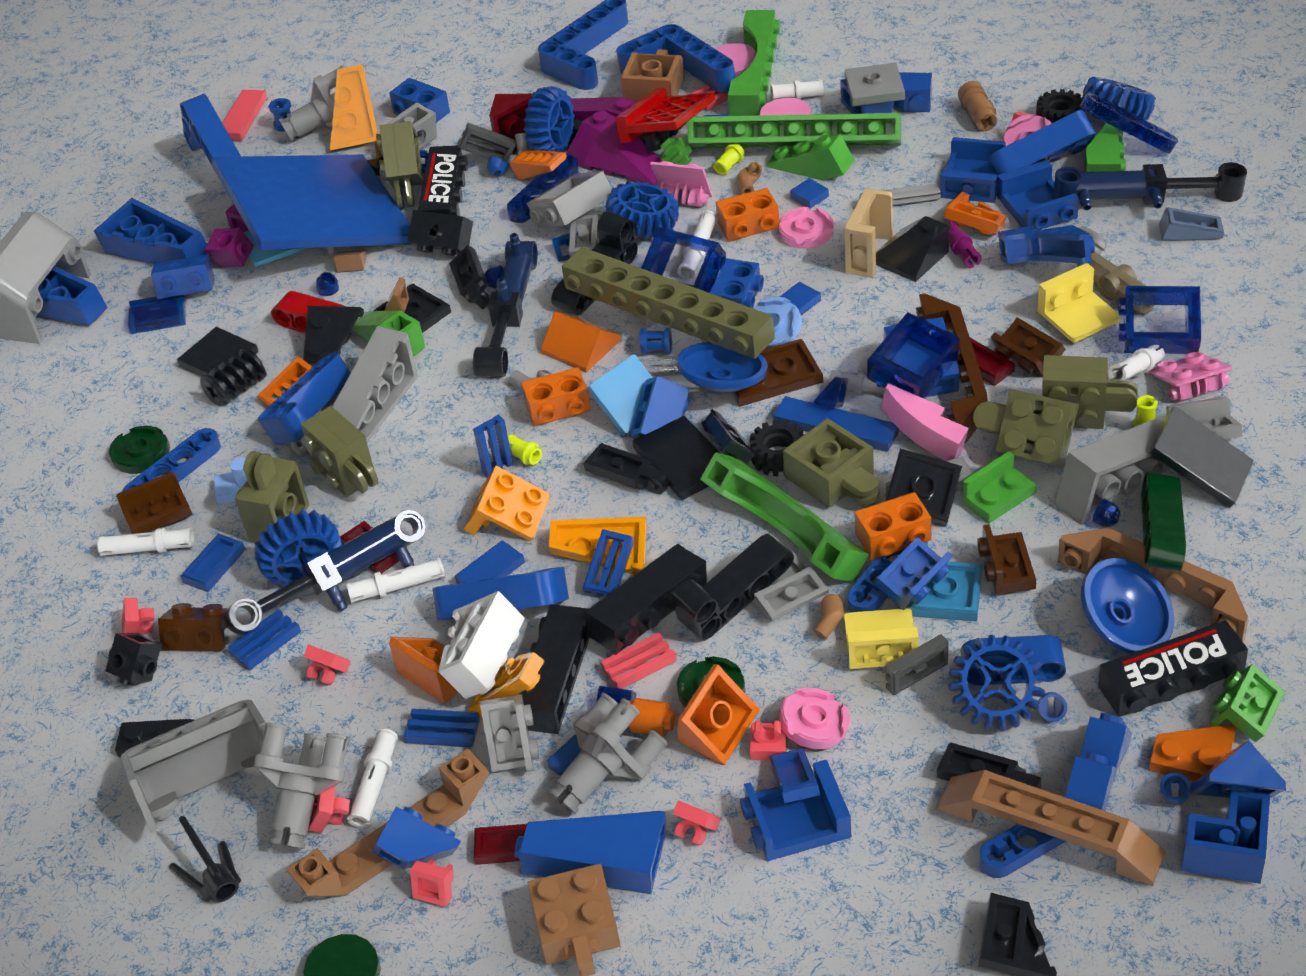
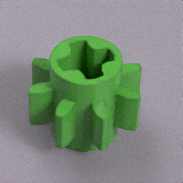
M669 137L660 145L664 150L660 154L663 161L678 165H687L692 161L688 156L692 152V148L683 138L678 137L675 140L673 137Z

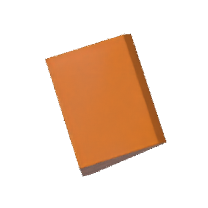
M554 311L541 346V353L574 368L579 367V370L587 373L622 339L621 335L584 319Z
M391 636L389 645L398 674L443 704L458 693L438 672L445 645L434 638Z
M713 664L677 719V740L711 760L725 765L760 709L718 664Z

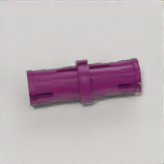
M949 221L950 226L953 228L952 230L949 228V243L953 253L959 255L968 268L974 267L970 259H973L976 265H979L982 256L974 248L970 236L963 233L955 221Z

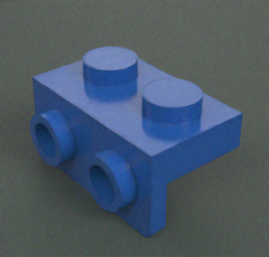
M917 537L877 577L874 584L903 610L912 601L918 605L931 590L927 585L932 580L938 584L950 571L947 563L953 555L948 551L941 558Z

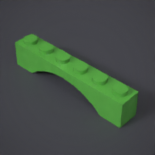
M746 10L743 21L744 44L754 48L756 56L750 66L730 82L728 92L729 116H757L760 114L761 108L767 103V92H769L770 86L769 77H772V63L775 62V49H777L778 45L777 35H780V20H776L775 10Z
M714 453L700 480L720 495L751 511L778 529L803 551L811 563L831 578L854 582L869 556L868 552L737 457Z

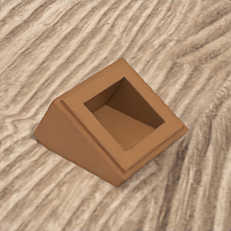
M366 250L344 251L335 254L334 262L337 272L364 270Z
M399 277L384 311L400 310L405 312L409 296L403 277Z

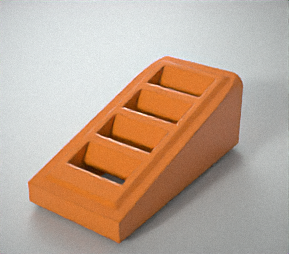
M524 150L510 162V166L517 178L524 180L552 172L566 159L567 155L565 152Z
M297 356L257 395L258 399L267 406H270L275 402L271 398L272 396L277 395L280 397L283 394L281 390L285 388L287 391L292 386L290 384L298 381L312 366Z

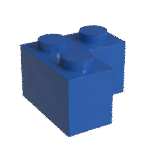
M1231 789L1226 819L1189 813L1182 871L1261 884L1266 859L1270 794Z

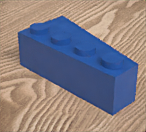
M134 198L129 199L94 230L106 254L154 264L207 254L204 251L207 243L200 231Z
M56 266L53 267L38 287L40 296L43 299L42 310L37 314L39 317L89 326L108 308L95 284Z

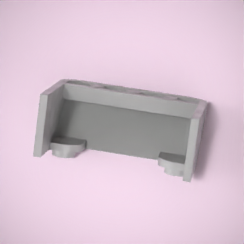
M24 212L0 242L1 339L41 343L42 339L34 321V318L43 307V299L40 296L38 287L54 266L78 277L89 278L91 275L79 241L39 213Z
M242 700L138 744L121 755L128 781L150 832L157 830L155 820H163L174 814V808L179 804L178 798L242 770L246 774H254L255 777L263 776L253 765L256 754H260L266 726L263 717L252 700Z

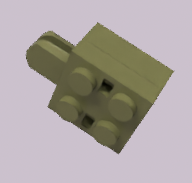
M411 121L379 125L380 134H376L378 150H381L384 160H379L381 175L384 176L385 181H389L391 186L395 188L396 202L399 208H404L402 187H405L408 206H415L412 186L423 184L417 131Z
M1044 355L1042 396L1079 404L1073 428L1103 429L1105 411L1132 412L1137 406L1138 390L1136 384L1132 381L1107 380L1108 358Z
M1010 389L1006 405L991 401L980 403L973 413V420L980 430L999 434L996 446L997 452L1007 453L1010 451L1014 456L1064 466L1079 404Z
M332 406L301 423L304 434L302 442L311 457L308 459L309 465L314 473L317 475L322 474L333 490L338 489L348 497L356 491H360L363 494L368 490V486L374 487L378 484V477L374 471L365 435Z
M825 419L783 450L785 478L828 507L833 506L846 495L863 506L872 504L878 499L880 494L879 478L874 476L873 447L830 419Z
M252 451L247 455L243 465L247 481L238 490L235 503L242 518L243 527L246 530L249 542L255 543L260 538L259 532L267 531V523L275 524L277 516L283 519L289 515L290 511L295 515L302 509L306 511L309 507V501L296 461L274 458L271 454H261L256 451Z

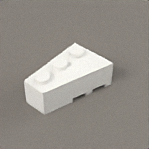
M499 591L454 610L452 614L456 624L455 627L452 626L448 630V635L452 640L450 645L444 646L438 672L465 699L479 693L483 695L494 686V678L499 668L506 662L508 658L506 654L511 644L518 638L519 629L525 619Z

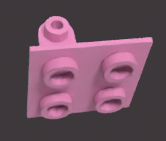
M668 161L650 163L659 188H666L668 193L674 194V199L678 201V205L681 196L682 205L685 206L688 204V206L702 207L708 204L709 197H712V192L703 167L696 164L678 165Z
M1191 352L1186 354L1185 358L1181 360L1162 361L1157 364V367L1147 373L1171 384V388L1168 389L1169 399L1181 402L1193 396H1199L1200 392L1206 394L1224 388L1225 384L1229 383V376L1225 371L1231 370L1232 366L1219 361V359L1204 355L1203 352Z

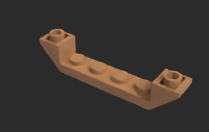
M1111 528L1062 535L1059 539L1058 562L1067 567L1087 574L1100 559L1119 558L1132 561L1154 575L1163 587L1212 608L1211 625L1226 620L1243 642L1245 641L1248 615L1232 581L1184 561L1180 572L1146 566L1144 563L1143 542Z
M468 748L439 767L443 785L409 807L419 812L423 816L422 820L434 827L436 824L448 827L466 815L489 775L488 769ZM387 823L330 861L316 848L286 868L288 874L306 896L348 895L392 865V863L371 853Z
M987 770L951 777L938 804V811L969 822H973L977 811L980 810L1116 858V874L1150 886L1154 885L1165 856V850L1130 819Z

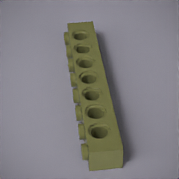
M581 247L561 266L566 289L750 358L756 359L775 339L773 316L595 251Z

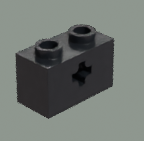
M413 210L408 243L416 245L417 251L433 253V249L442 250L441 254L456 257L458 252H461L470 243L473 221L463 216Z

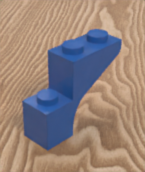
M1074 225L1037 230L1032 226L998 232L1000 258L1007 264L1027 261H1052L1075 264L1092 262L1091 253H1094L1093 238L1089 236V233Z
M1101 713L1100 718L1090 716L1080 757L1075 756L1065 795L1066 798L1106 811L1115 775L1127 752L1132 737V732L1125 725L1126 722L1122 721L1123 718L1106 713Z

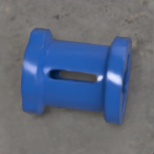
M278 98L271 101L268 107L274 116L273 126L275 130L284 132L285 130L279 119H284L291 113V102L286 98Z
M641 328L639 339L641 354H647L648 351H665L666 354H671L673 344L671 328H665L664 331H647L646 328Z

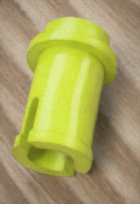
M737 143L727 145L725 152L713 163L714 170L718 174L725 176L736 163L743 160L744 149Z
M1144 395L1137 399L1136 417L1132 421V427L1156 419L1158 401L1153 396Z
M513 434L508 435L509 444L513 445L510 447L513 456L520 458L525 465H535L539 462L542 450L537 443H528Z

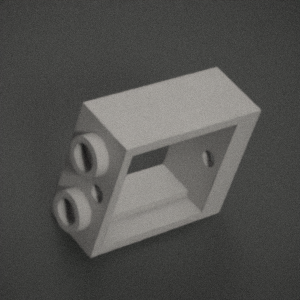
M603 171L576 173L528 202L530 217L538 227L565 226L607 200L612 189Z

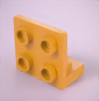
M495 465L481 486L463 530L475 535L481 525L487 527L491 521L531 541L535 536L550 494Z

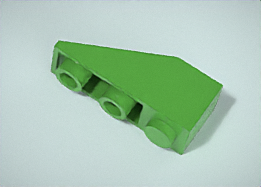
M1113 115L1086 147L1085 172L1126 170L1124 142H1122L1123 126H1118L1116 115Z
M841 134L833 136L823 135L809 142L803 140L789 147L786 145L780 146L773 151V156L766 165L768 168L826 180L843 176L855 160Z
M400 310L368 311L362 318L359 317L351 329L352 332L367 341L370 340L377 326L408 333L413 356L425 348L420 322Z

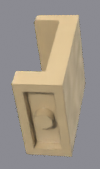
M865 188L844 228L846 274L869 278L874 277L876 273L875 239L890 240L893 237V194L891 192Z

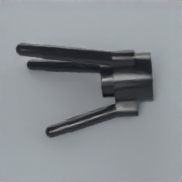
M181 816L179 821L207 868L202 874V883L176 863H171L170 869L200 892L206 902L211 899L215 902H224L230 899L237 892L241 878L235 871L226 842L221 841L219 843L225 864L223 866L220 863H214L187 818Z

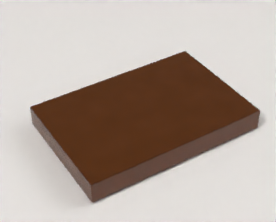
M798 339L764 349L760 353L767 361V374L764 379L750 388L732 392L739 407L823 383V373L803 339Z

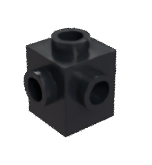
M116 633L112 648L109 651L105 671L117 676V681L125 685L135 686L137 682L152 681L153 674L157 669V660L162 643L140 633Z

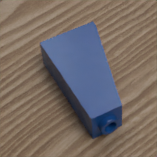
M662 811L528 822L524 836H518L515 857L520 858L522 874L547 877L601 863L607 887L652 894L667 833L666 815Z

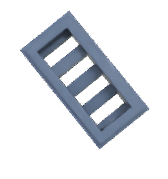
M1166 207L1159 223L1162 240L1220 239L1224 236L1222 220L1219 216Z

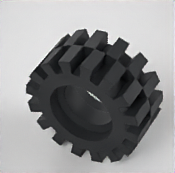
M1054 89L1051 90V94L1045 92L1043 96L1040 95L1038 97L1036 116L1045 117L1051 123H1054L1078 110H1084L1085 112V103L1079 93L1074 94L1072 90H1069L1067 93L1065 89H1060V92H1057Z
M772 420V425L770 426L765 422L762 424V429L756 427L754 429L755 433L750 435V448L755 453L751 462L755 465L756 470L760 471L763 469V474L768 475L771 471L773 476L779 477V472H783L785 476L784 449L772 450L770 448L790 446L803 436V430L801 428L797 429V424L795 423L788 426V421L785 420L782 421V424H778V420Z

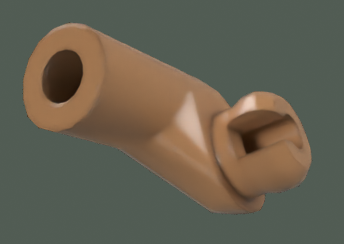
M751 162L748 167L738 173L737 182L741 194L754 191L752 184L760 178V173L762 172V166L759 163Z
M828 594L822 599L820 605L822 618L813 629L817 635L826 640L845 615L842 600L835 594Z

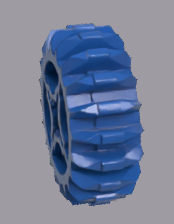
M1094 76L1089 78L1084 86L1082 100L1086 105L1106 113L1132 120L1145 121L1153 113L1156 97L1152 93L1138 87Z
M548 86L538 88L536 92L532 93L531 99L528 100V108L525 109L526 118L524 119L525 127L523 129L526 131L525 140L528 141V148L531 150L565 152L567 150V145L571 143L570 137L573 134L572 129L575 125L573 123L575 114L572 111L574 106L571 104V97L567 95L566 91L561 88Z
M638 180L636 183L627 181L625 185L618 184L616 188H612L606 200V211L626 217L634 222L637 238L644 237L648 240L649 237L658 239L659 235L667 236L668 232L673 231L676 221H678V201L674 199V194L668 193V189L659 188V184L651 185L649 182L641 183Z
M302 509L296 515L290 511L289 515L283 519L277 516L275 524L267 523V531L259 532L260 538L255 542L256 551L254 553L261 574L272 584L277 583L283 588L305 576L302 569L303 565L342 544L335 524L325 514L319 515L315 510L307 513Z
M989 635L988 646L986 647L980 638H976L974 644L977 651L965 645L962 651L968 659L961 656L954 658V663L962 669H950L949 676L959 679V681L949 683L948 689L950 691H960L961 693L952 698V703L959 704L963 701L966 705L962 707L959 713L961 716H965L970 710L973 711L975 714L971 719L972 725H976L980 717L985 718V730H990L993 720H997L999 731H1004L1006 729V719H1009L1013 728H1017L1020 725L1017 717L1018 714L1026 721L1032 717L1026 706L1038 710L1040 707V703L1032 698V696L1043 697L1045 694L1044 689L1035 686V684L1043 683L1046 680L1045 675L1033 674L1034 671L1041 668V662L1036 661L1031 664L1028 662L1033 656L1034 651L1029 649L1022 655L1019 650L1023 642L1018 640L1014 647L1010 648L1008 647L1009 636L1006 635L1003 636L1001 645H996L995 635ZM997 655L1006 657L1013 662L1005 667L997 668L988 661L985 662L982 658ZM972 665L978 670V674L983 681L982 688L973 697L967 683L968 671ZM1020 669L1026 683L1022 701L1015 695L1016 692L1011 686V678ZM1007 672H1010L1004 679L1002 691H999L997 687L996 690L991 688L984 694L991 682V675H995L996 678L998 675L1002 677ZM996 697L1005 704L1008 703L1012 708L996 711L987 709L980 704L989 698Z

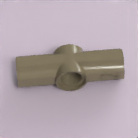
M1091 253L1092 262L1088 264L1094 268L1093 281L1098 285L1100 293L1106 299L1113 300L1118 298L1143 315L1152 311L1154 305L1158 302V293L1138 281L1134 270L1129 265L1121 264L1117 267L1098 253Z

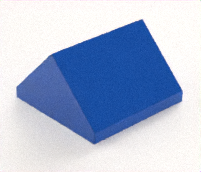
M1248 740L1226 754L1191 784L1190 794L1229 798L1231 789L1270 794V798L1286 790V782Z

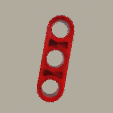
M289 291L273 307L271 316L277 324L284 328L306 333L308 306L344 305Z

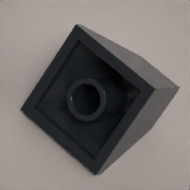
M927 216L920 218L902 228L876 251V265L917 282L949 252V225Z

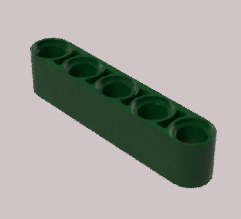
M1146 472L1141 491L1144 563L1146 566L1180 572L1186 553L1180 478Z

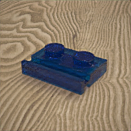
M185 295L157 299L156 296L129 301L128 327L130 333L137 334L186 325Z

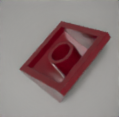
M532 93L495 94L489 114L492 131L515 139L514 134L526 132L523 130L525 127L524 119L526 118L525 109L528 108V100L531 99ZM515 146V148H514L512 154L517 151L516 146Z

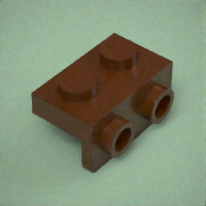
M1018 317L1002 336L995 332L991 336L996 346L994 349L996 353L1008 360L1010 358L1014 359L1025 372L1031 374L1034 371L1042 377L1044 355L1061 356L1066 350L1062 343Z
M174 472L116 495L132 534L152 532L157 528L193 515Z
M990 524L983 525L982 537L977 538L978 552L980 557L986 558L987 562H984L987 582H993L996 594L1036 589V577L1022 532L993 536Z
M189 603L173 605L171 609L158 618L160 643H162L161 649L222 651L225 648L224 630L227 626L224 616L227 608H223L221 604H208L203 606V608L192 607Z

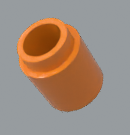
M636 698L634 701L628 700L629 705L633 704L640 711V714L627 727L632 733L647 735L651 729L661 737H665L668 731H673L676 722V711L671 710L669 702Z

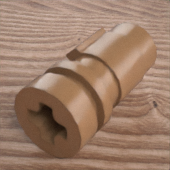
M978 81L964 83L958 90V98L964 109L968 111L979 130H991L997 123L995 115L997 113L991 100H988V96L981 83Z

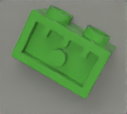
M1008 451L999 458L993 459L976 473H971L963 481L962 503L990 524L1034 495L1037 484L1014 467V454Z
M1251 664L1242 672L1235 670L1226 678L1223 683L1225 691L1214 701L1212 709L1215 711L1209 723L1214 727L1228 719L1250 739L1257 742L1265 736L1285 691Z

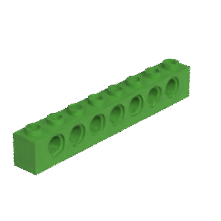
M901 113L692 117L688 121V144L691 148H725L733 143H737L742 147H780L783 145L789 147L803 140L809 142L823 135L833 136L841 134L847 146L901 145Z

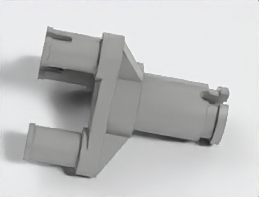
M337 69L323 77L321 75L313 79L311 102L291 112L286 118L279 119L291 141L295 140V137H301L322 124L332 129L335 92L330 95V90L336 87Z
M602 693L585 717L580 716L573 724L579 744L578 748L581 752L556 781V787H551L548 793L560 804L563 802L567 810L576 814L579 810L577 807L587 801L608 774L643 780L650 771L648 768L668 743L658 733L650 729L633 753L627 752L620 743L622 740L620 736L634 718L640 714V711L633 704L629 705V701L625 698H622L618 704L610 696Z
M265 722L266 727L260 754H256L253 767L275 788L280 789L272 825L274 834L273 837H270L269 843L286 846L287 835L290 830L287 846L304 849L305 843H303V839L308 833L315 796H320V793L344 781L346 770L342 768L350 737L334 733H327L326 737L304 733L299 764L284 762L285 759L281 758L289 727Z

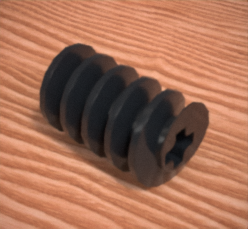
M250 349L240 350L236 353V356H231L227 362H223L218 368L212 369L209 375L205 374L202 376L200 384L204 393L215 405H220V399L228 404L231 402L229 393L234 397H238L240 395L239 388L244 391L249 389L247 381L255 385L258 383L256 375L264 379L267 376V372L261 360Z

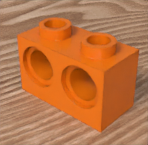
M768 188L715 201L718 217L717 223L728 242L779 228L778 205Z
M579 367L521 382L525 405L533 426L591 411L587 386Z
M915 492L854 512L855 535L864 550L869 553L871 560L904 550L917 537L924 543L932 540L931 516Z

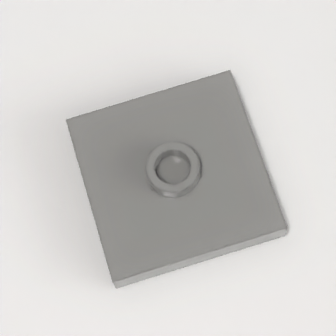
M896 63L845 69V79L853 106L905 99V90Z

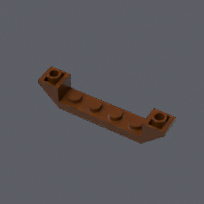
M926 293L919 294L921 307H916L918 321L943 317L949 339H954L955 341L951 345L956 361H961L962 364L958 365L961 383L967 382L968 387H964L966 398L950 401L952 414L947 415V419L969 428L965 440L966 443L978 428L974 423L973 413L980 403L988 401L963 314L961 308L957 305Z

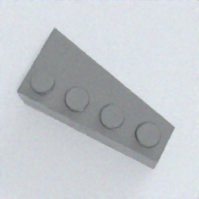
M377 326L332 406L365 435L367 443L418 378L408 333Z
M1156 418L1070 451L1065 459V467L1054 504L1082 525L1090 520L1089 514L1094 510L1099 509L1103 512L1111 507V499L1121 493L1125 496L1133 493L1144 479L1146 472L1162 474L1170 469V467L1149 454L1164 421Z

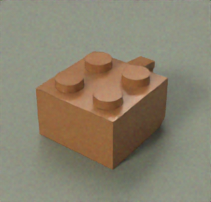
M658 49L656 54L632 53L621 76L623 98L638 102L656 88H666L667 96H677L684 81L682 56L668 55V50Z
M601 863L527 881L546 965L576 958L580 976L596 974L592 954L621 947Z

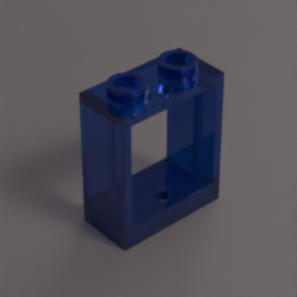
M658 226L641 268L663 276L675 244L707 252L694 286H689L710 293L719 271L726 262L727 253L721 245L715 241Z
M1126 286L1124 297H1119L1118 315H1124V323H1119L1118 341L1124 342V353H1134L1138 349L1148 348L1151 345H1159L1156 351L1163 348L1165 354L1199 352L1201 344L1200 286ZM1134 305H1185V332H1134Z
M907 312L868 358L867 379L883 388H886L889 383L925 399L957 360L960 338L950 331L942 330L929 323L922 317H917ZM909 339L940 355L923 377L891 361Z

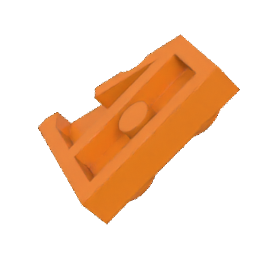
M961 192L946 207L943 218L955 221L959 226L976 228L978 232L985 235H996L1004 227L1007 217L983 202H978L977 206L968 201L970 195L965 192Z
M1233 724L1157 734L1150 759L1149 771L1165 775L1181 773L1188 780L1196 781L1221 758L1232 751L1237 727Z

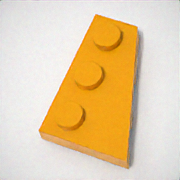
M363 64L337 69L330 150L376 141L378 130Z
M646 517L550 520L549 550L553 555L591 564L601 531L604 529L633 536L635 540L624 572L635 575L646 567ZM613 539L608 540L600 564L602 567L605 565ZM621 542L612 568L614 570L624 542Z
M534 652L519 655L515 660L508 657L494 678V686L483 695L477 694L467 711L478 712L480 718L482 716L480 701L519 695L524 690L529 692L540 679L541 675L538 674V671L544 660Z

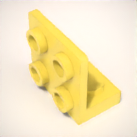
M1088 263L1039 284L1037 312L1072 343H1076L1119 323L1121 320V315L1093 292L1094 268Z
M905 608L904 610L890 609L850 612L844 615L850 669L885 667L918 647L917 627H914L912 610L910 608Z

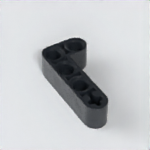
M604 212L597 224L599 243L592 251L631 264L638 251L634 222L615 213ZM564 278L554 288L551 302L555 307L575 315H581L595 301L593 298L566 289Z
M770 534L760 536L703 587L699 586L694 580H687L676 589L672 602L678 620L703 641L708 640L754 600L755 593L769 587L787 571L793 562V553Z

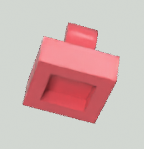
M124 598L121 619L122 633H153L154 609L142 608L138 610L137 598Z
M309 644L303 656L315 661L308 667L307 677L316 680L319 672L324 670L321 682L331 685L335 680L336 674L334 669L346 673L351 662L346 658Z
M755 721V723H751L750 760H770L769 756L786 752L787 735L781 729L780 721H774V723Z
M335 786L320 793V796H315L309 831L322 833L328 822L334 825L343 824L344 814L348 815L350 800L342 797L334 798Z
M679 800L673 812L674 815L684 819L677 824L675 835L684 838L687 829L694 827L695 835L692 842L699 845L706 838L704 827L717 831L721 817Z
M431 859L427 863L416 861L410 869L412 898L446 907L452 899L453 865L448 864L444 868L436 866V860Z

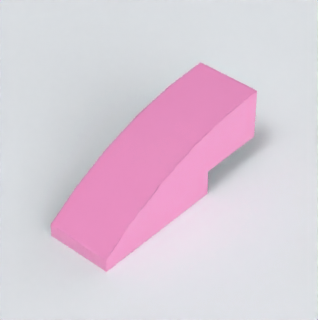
M889 383L887 384L881 409L906 436L933 455L945 461L958 458L963 450L969 428L944 418V407Z

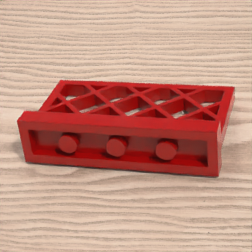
M656 88L615 117L620 143H630L643 132L677 130L715 101L714 92L667 96L666 88Z

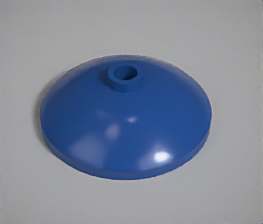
M703 342L683 349L677 357V368L689 382L705 390L717 393H731L750 388L763 380L767 374V361L761 354L756 359L710 342Z
M1111 558L1097 563L1087 572L1081 586L1082 606L1093 629L1107 643L1123 652L1131 654L1170 639L1175 623L1173 606L1162 584L1148 570L1129 560Z

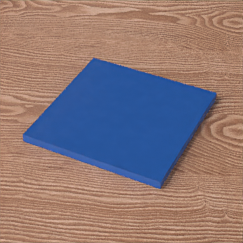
M363 154L213 157L212 166L260 250L411 244L408 243L409 222Z

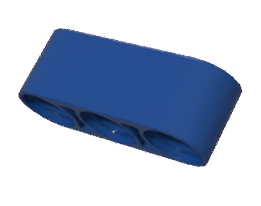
M1053 635L1009 637L1008 647L1013 648L1018 640L1023 642L1019 650L1022 655L1029 649L1034 651L1033 656L1028 662L1029 664L1036 661L1041 662V668L1034 671L1033 674L1045 675L1046 680L1044 682L1056 681L1065 675L1066 667L1062 643L1058 637ZM1003 637L996 638V645H1001ZM980 638L985 647L988 646V638ZM975 639L969 640L962 645L961 657L968 659L962 651L965 645L977 651L974 644ZM997 655L982 658L985 662L988 661L997 668L1005 667L1013 662L1006 657ZM972 665L968 671L967 682L972 685H983L978 670ZM1021 669L1011 678V684L1025 683ZM1007 672L1002 677L998 675L996 678L995 675H991L989 685L1003 684L1004 679L1010 672Z

